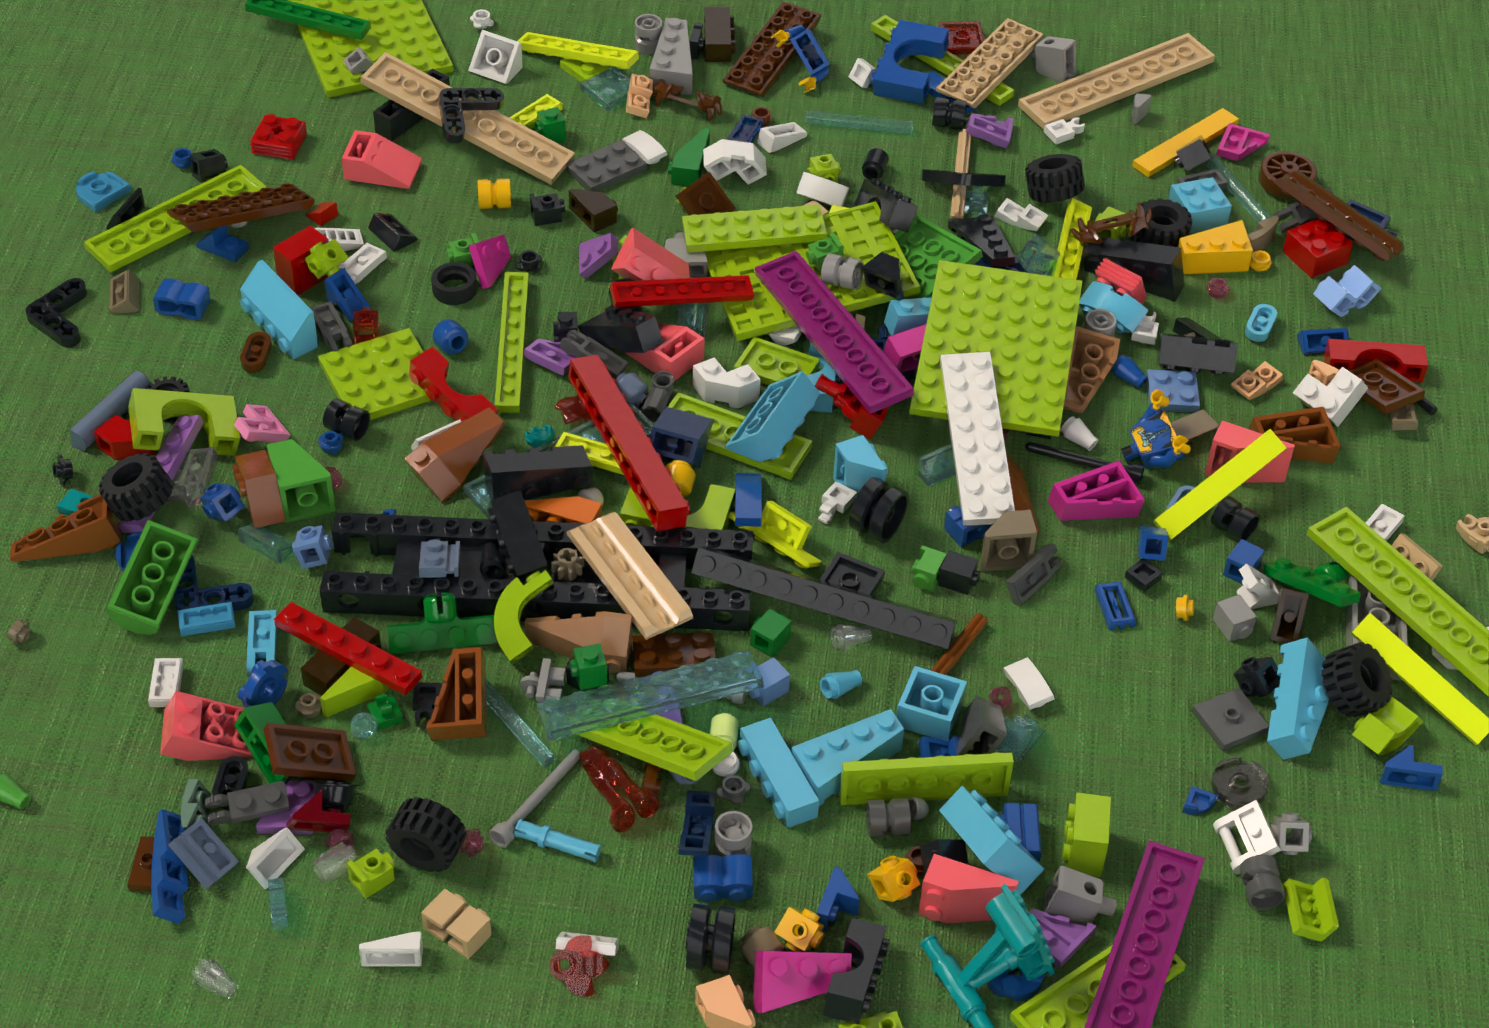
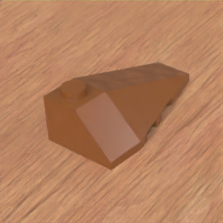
M487 408L423 442L404 460L413 474L444 503L464 486L467 481V475L473 467H477L480 462L479 457L485 449L490 448L505 426V422L491 408Z

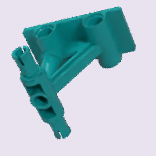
M1006 884L1000 887L1002 893L990 900L985 907V910L997 926L995 934L964 969L961 968L954 956L946 953L936 935H930L920 943L921 948L933 964L932 972L934 976L940 978L960 1009V1016L964 1021L970 1022L973 1028H995L985 1013L986 1004L976 991L978 988L1008 969L1014 970L1017 967L1020 968L1027 980H1034L1046 972L1049 976L1055 973L1051 965L1055 960L1041 931V925L1032 913L1029 914L1025 907L1026 904L1018 891L1015 889L1011 892Z

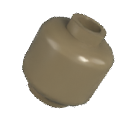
M755 926L745 933L741 939L743 943L740 950L753 968L755 965V951H785L784 944L770 927Z

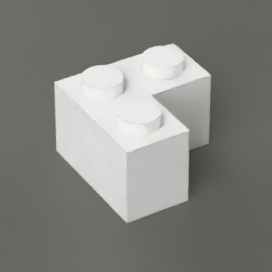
M1342 367L1328 386L1307 374L1293 394L1309 408L1324 406L1329 421L1339 427L1367 391L1368 387L1360 378Z

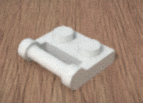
M1257 800L1213 823L1216 834L1221 836L1232 862L1230 865L1235 874H1241L1240 864L1245 859L1263 854L1271 856L1281 851ZM1234 826H1237L1248 850L1243 855H1241L1231 833V829Z

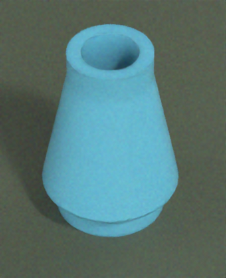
M858 670L827 673L820 680V688L826 698L837 699L862 684V677Z

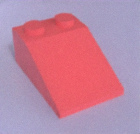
M934 854L923 880L919 915L925 916L929 920L940 921L946 924L990 921L992 919L985 910L986 905L990 900L1002 893L1001 886L1006 884L1012 892L1018 889L1019 881Z

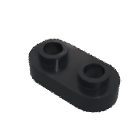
M231 756L222 761L212 789L213 796L218 794L227 795L229 792L245 789L249 777V767L244 758ZM224 806V807H220V808L228 809V808H230V807H229V806Z

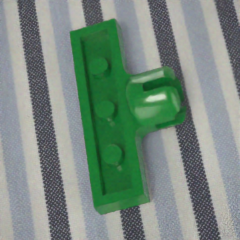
M1279 558L1275 562L1264 564L1265 575L1339 607L1360 602L1361 592L1350 588V585L1346 583H1340V581L1348 579V573L1337 562L1332 561L1320 564L1314 570L1292 564L1291 560Z
M436 593L430 594L423 600L424 621L387 625L390 654L498 643L494 629V615L461 618L457 615L456 600L453 594L441 593L443 607L437 608Z

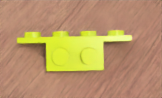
M767 501L762 511L761 527L737 526L743 530L753 531L754 537L757 540L771 544L775 547L774 550L777 553L791 557L795 560L794 563L801 568L808 569L821 565L822 561L802 549L812 526L773 501ZM730 512L728 517L735 521V512Z

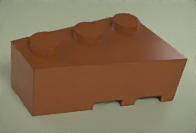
M261 450L235 456L236 465L232 466L234 479L237 482L238 489H240L241 497L245 496L254 528L285 522L276 474L266 451Z

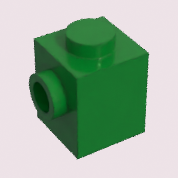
M559 108L538 111L537 121L535 122L536 132L556 143L565 142V119Z
M769 608L763 616H759L755 620L751 628L750 646L773 658L791 638L792 621L785 615Z
M601 644L574 648V660L569 661L572 677L577 678L580 690L607 685V663Z

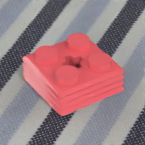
M1106 258L1103 259V262H1100L1101 266H1098V269L1095 270L1096 282L1113 286V290L1120 296L1126 293L1140 304H1145L1144 300H1147L1142 277Z

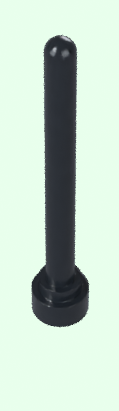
M1028 442L1025 445V449L1028 452L1096 469L1113 463L1033 442ZM1134 463V465L1129 464L1128 466L1123 465L1132 481L1140 485L1145 465Z

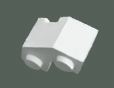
M721 139L703 149L704 167L712 174L716 181L734 171L739 174L747 185L767 175L766 158L753 143Z
M715 357L693 365V388L705 402L715 403L716 400L729 403V407L741 408L759 400L760 378L748 364L729 372L724 370Z

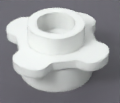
M477 10L470 17V20L474 23V28L484 29L494 25V21L490 19V12L487 10Z

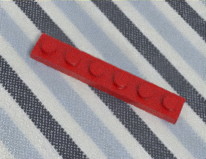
M749 275L611 282L609 287L614 308L752 300L754 297Z
M290 602L274 618L276 627L405 696L423 678L422 671L293 602Z

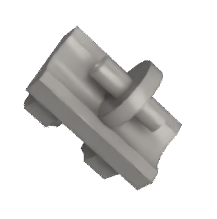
M543 658L539 678L537 673L531 672L530 676H525L521 679L520 689L526 693V697L533 698L536 695V700L538 701L537 714H545L546 707H561L562 689L550 688V686H565L566 668L552 667L551 659Z

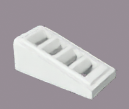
M795 122L760 128L757 143L768 153H772L807 137V132Z
M315 228L327 237L329 241L335 238L344 251L360 249L364 246L360 229Z
M410 932L359 944L361 966H422V932Z

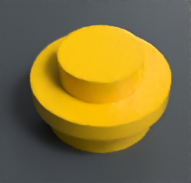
M1258 250L1252 253L1250 261L1252 269L1261 272L1271 267L1272 261L1267 252Z
M1183 595V597H1177L1176 616L1177 618H1183L1184 621H1189V616H1194V600H1190L1189 595Z

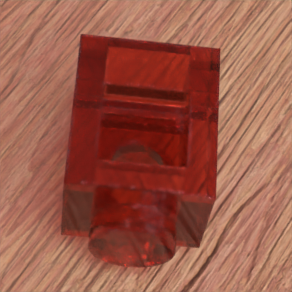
M364 307L360 311H354L353 333L355 344L379 337L380 323L378 310ZM373 330V334L360 335V331Z

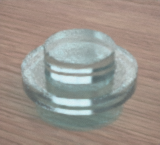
M359 713L351 720V733L356 739H368L377 731L378 721L372 714Z

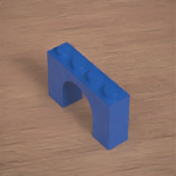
M899 20L897 27L892 29L890 42H887L885 45L883 57H880L878 60L877 71L872 73L871 85H873L874 95L924 104L930 90L929 74L904 69L897 63L910 55H924L943 59L949 46V29Z

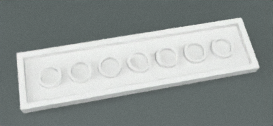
M990 352L941 355L940 364L963 526L994 524L1004 512L1015 511L991 354Z

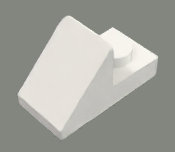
M1248 564L1239 569L1244 579L1242 580L1243 586L1237 590V594L1241 595L1251 610L1278 604L1280 591L1273 580Z

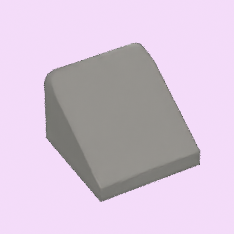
M360 47L343 60L352 74L366 71L373 65L370 57Z
M1136 93L1132 108L1133 124H1137L1148 114L1151 95Z

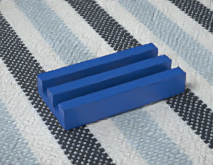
M1113 582L1095 585L1094 591L1108 629L1114 630L1115 626L1123 629L1125 625H1129V628L1135 627L1136 620L1122 583ZM1112 589H1115L1121 607L1125 614V618H1122L1117 600L1114 597ZM1107 598H1108L1109 603H1110V605H1111V608H1112V611H1113V613H1114L1115 619H1114L1113 614H1112V612H1111V609H1110V606H1109V604H1108Z

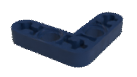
M191 555L186 572L183 573L174 593L176 611L214 605L207 602L213 597L221 598V601L215 604L232 602L233 611L247 609L254 603L252 587L246 583L198 589L197 571L193 555ZM185 581L192 583L187 588L179 587V584ZM184 598L190 599L189 606H185Z

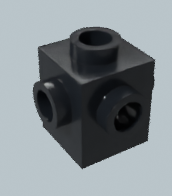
M1249 657L1241 663V667L1233 674L1246 697H1264L1269 695L1280 684L1281 676L1277 675L1278 667L1272 657Z

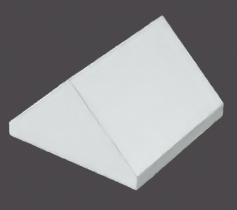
M482 30L468 71L508 84L522 69L521 43Z

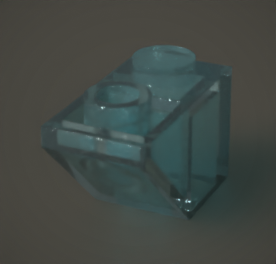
M1016 715L1015 717L1004 718L1007 736L996 751L1012 753L1014 761L1022 760L1041 738L1045 730L1038 727V721L1026 715L1024 717Z

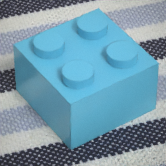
M1213 177L1171 185L1169 200L1180 203L1192 215L1190 233L1206 231L1228 224L1232 205Z
M914 666L897 707V719L905 730L948 742L964 704L967 681Z

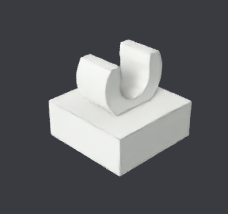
M857 58L848 77L862 88H868L872 73L876 72L877 69L864 59Z

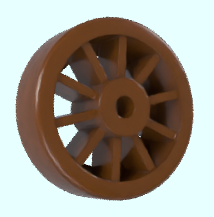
M1289 151L1275 152L1263 159L1259 172V182L1267 192L1274 196L1296 199L1292 195L1282 193L1279 190V186L1274 184L1275 180L1284 177L1290 172L1300 171L1316 182L1317 168L1310 159L1301 154Z

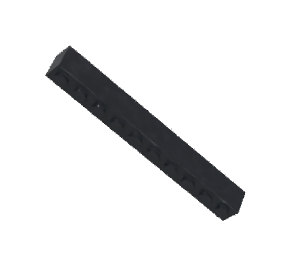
M706 546L698 548L691 572L692 574L947 649L951 645L958 621Z

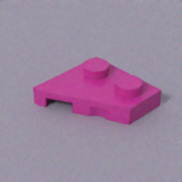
M1229 123L1216 156L1239 161L1267 144L1270 134Z
M504 234L469 245L482 289L493 285L511 258Z

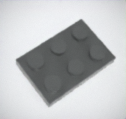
M623 140L577 158L566 166V171L587 191L595 192L647 170V163Z

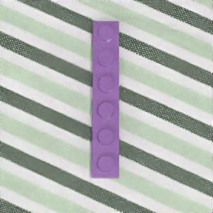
M200 415L178 417L156 456L171 480L175 477L204 423ZM154 513L138 521H121L118 527L123 533L142 532L147 520L151 521Z

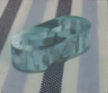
M284 878L269 879L268 886L273 930L289 928Z

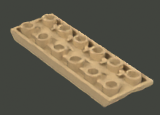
M1007 18L936 88V91L957 100L967 101L966 105L976 108L1035 49L1036 44L1042 41L1044 34Z
M611 512L588 524H583L567 531L568 537L625 613L632 615V622L646 640L693 619L690 607L616 512Z

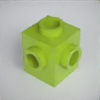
M832 154L811 157L807 173L838 183V175L841 174L840 164L835 162Z
M334 238L324 245L322 242H319L309 249L311 254L304 260L308 264L310 271L320 279L324 275L330 277L340 271L339 266L349 257Z

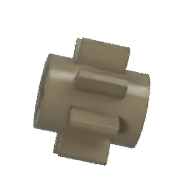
M563 548L558 554H553L551 571L554 573L558 572L559 580L572 581L577 575H582L584 557H577L576 549Z

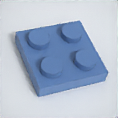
M1147 369L1149 405L1153 404L1150 399L1152 392L1160 390L1164 392L1163 396L1168 397L1170 401L1166 407L1161 406V410L1194 413L1199 411L1200 402L1196 372Z

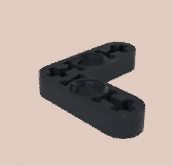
M497 88L443 89L439 96V109L444 138L450 143L462 142L465 134L462 111L499 110L503 106V92ZM474 97L477 99V101L471 102L468 101L466 98ZM453 113L458 117L449 118L446 114ZM452 127H455L456 133H453Z
M922 169L921 181L966 186L1005 187L1006 175Z
M80 278L69 279L29 304L25 309L28 322L63 347L70 348L78 345L81 340L78 327L60 315V313L86 297L85 282ZM58 299H59V300H62V301L59 302V303H55V304L51 303V302L54 301V300H58ZM50 323H59L53 327L47 326Z

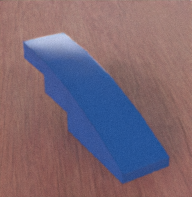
M736 473L735 526L761 527V474Z
M161 809L158 812L152 857L151 895L153 916L179 924L185 917L182 895L189 888L186 865L168 844L185 830L182 828L181 815Z

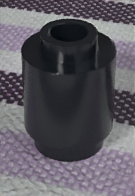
M874 148L868 152L862 166L863 176L866 179L873 181V178L879 179L883 176L889 161V156L884 150Z

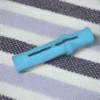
M519 819L515 828L518 830L514 832L515 837L538 843V847L541 848L548 846L594 863L597 862L601 853L599 851L602 845L552 830L551 826L546 824L540 826Z

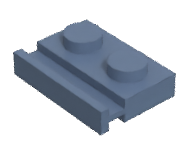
M440 540L421 542L419 578L446 577L447 574L453 573L454 577H459L460 541H456V544L448 545V541Z
M202 818L168 844L205 889H208L239 863Z

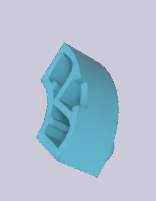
M1096 281L1090 284L1079 301V306L1083 309L1084 315H1087L1089 311L1094 309H1105L1113 313L1117 321L1115 332L1120 334L1133 333L1149 311L1125 293L1123 296H1120L1113 290V286Z

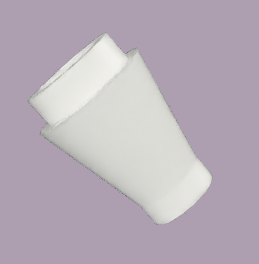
M1070 417L1061 428L1064 438L1084 447L1088 451H1091L1098 443V439L1080 418Z

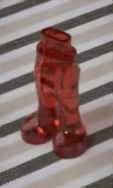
M593 745L581 752L579 758L583 762V769L587 772L593 786L607 800L611 807L610 824L616 832H624L632 827L636 817L634 809L641 818L651 817L657 812L660 801L656 795L638 787L615 758L609 756L606 750H601L598 745ZM619 786L625 792L626 796L631 801L633 807L618 793V791L614 787Z

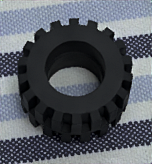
M1068 154L1048 155L1032 161L1025 167L1028 193L1030 198L1035 201L1060 202L1073 198L1084 190L1082 162L1077 156Z
M1157 198V200L1150 199L1148 202L1141 203L1144 214L1147 213L1149 208L1152 209V219L1149 223L1150 228L1148 230L1145 228L1141 229L1131 239L1134 242L1178 247L1179 239L1190 235L1192 215L1190 212H1187L1188 209L1181 206L1178 202H1172L1169 199L1163 200L1162 198Z
M149 453L130 455L118 461L107 470L108 472L103 475L102 481L99 483V493L114 515L119 520H126V522L141 520L158 511L168 501L167 498L171 496L173 489L172 480L157 458Z
M1359 642L1333 651L1325 657L1326 660L1322 663L1323 670H1321L1323 687H1325L1326 695L1330 698L1331 704L1337 707L1341 714H1345L1347 717H1356L1386 706V703L1390 702V695H1392L1393 691L1390 670L1384 658L1380 656L1379 651L1376 648L1373 649L1372 645Z
M414 797V799L409 798L402 803L385 834L387 836L385 838L386 842L389 843L390 849L409 865L428 872H442L451 866L465 841L467 832L465 831L464 824L460 822L461 819L449 808L431 799Z

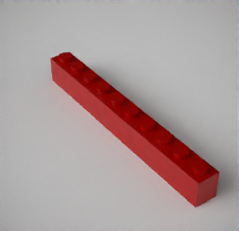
M599 355L571 358L568 379L656 532L685 527L687 515L690 514L689 503L681 495L678 484H675L672 480L670 471L662 463L660 454L656 453L650 437H647L644 433L641 422L637 421L632 407L628 406L625 395L619 391L616 380L608 372L607 365L603 364Z

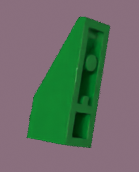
M704 128L675 153L674 160L670 161L668 166L671 184L690 186L701 178L704 168L703 149L710 146V128Z
M273 702L244 708L234 726L271 784L285 781L288 776L274 775L263 729L267 723H286Z

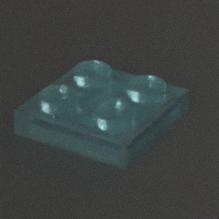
M612 67L581 82L580 90L605 110L609 111L627 102L630 78L616 67Z

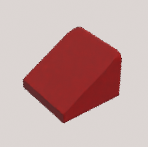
M322 202L305 213V216L323 226L338 216L337 203Z

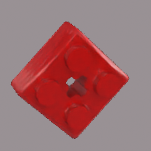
M274 114L264 115L250 140V146H252L251 153L293 160L307 135L306 122L294 117L281 118Z

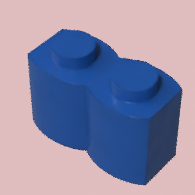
M163 279L153 297L154 308L156 312L164 315H179L191 320L201 319L210 302L209 287L199 283H184L177 279Z
M734 854L724 857L708 855V857L697 856L693 858L694 899L703 902H714L725 898L741 902L753 897L752 856Z

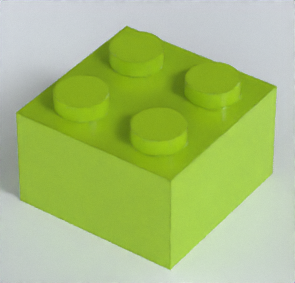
M1076 792L1074 804L1069 803L1067 820H1065L1064 825L1066 841L1062 852V861H1067L1068 868L1090 876L1101 877L1109 845L1111 797Z

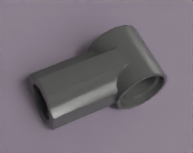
M660 371L652 377V386L642 408V415L646 416L648 420L656 422L664 409L668 407L669 402L674 399V377L671 373Z

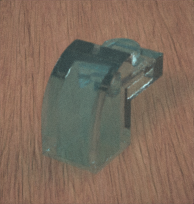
M1035 234L1032 240L1027 241L1017 260L1026 271L1047 276L1059 258L1060 252L1051 248L1042 236Z

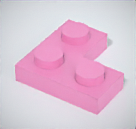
M246 404L243 414L247 418L238 417L234 424L241 433L242 438L250 442L266 441L275 443L288 440L290 437V433L270 409L263 405Z

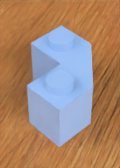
M1354 265L1344 273L1339 282L1328 276L1319 283L1313 294L1331 311L1342 317L1348 314V309L1355 306L1358 309L1365 307L1382 288Z

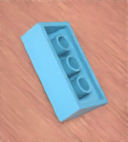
M263 260L258 261L240 288L242 298L240 305L243 311L249 313L258 326L261 325L270 338L278 343L281 351L287 352L293 360L318 348L314 312Z
M803 371L770 384L725 447L729 451L758 462L778 458L783 453L782 448L794 437L793 432L805 421L804 417L807 412L815 407V401L820 392Z

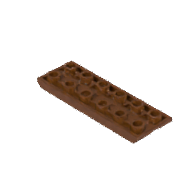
M783 1L725 76L723 83L764 97L797 53L790 40H787L780 47H776L775 45L778 43V40L776 38L771 39V37L779 30L785 31L798 25L813 31L820 21L821 14Z
M1293 171L1275 180L1274 184L1279 186V190L1282 193L1292 195L1301 206L1315 211L1318 218L1331 222L1335 225L1337 231L1354 238V242L1364 248L1367 247L1377 259L1388 262L1403 252L1402 241L1302 172Z
M286 183L278 188H261L258 192H241L239 195L232 197L220 196L217 200L212 201L199 200L197 204H179L175 208L166 210L168 215L178 220L190 231L198 232L310 209L315 203V199L293 184Z

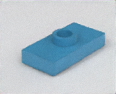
M232 602L177 610L181 637L236 628Z

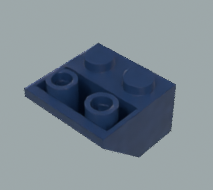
M666 407L652 427L649 436L656 453L660 454L661 458L672 461H685L691 466L700 468L714 419Z

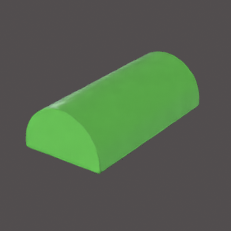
M147 520L108 604L106 612L109 618L120 627L134 633L144 635L156 633L198 539Z

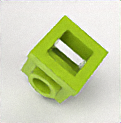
M377 848L357 861L353 862L351 860L347 863L349 880L365 899L395 881L393 870L395 862L387 852L381 854Z

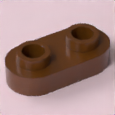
M255 332L247 337L240 355L243 370L258 372L265 367L272 349L271 338L267 333Z
M648 762L645 763L640 798L652 800L653 795H659L662 779L657 778L658 772L662 773L663 768Z

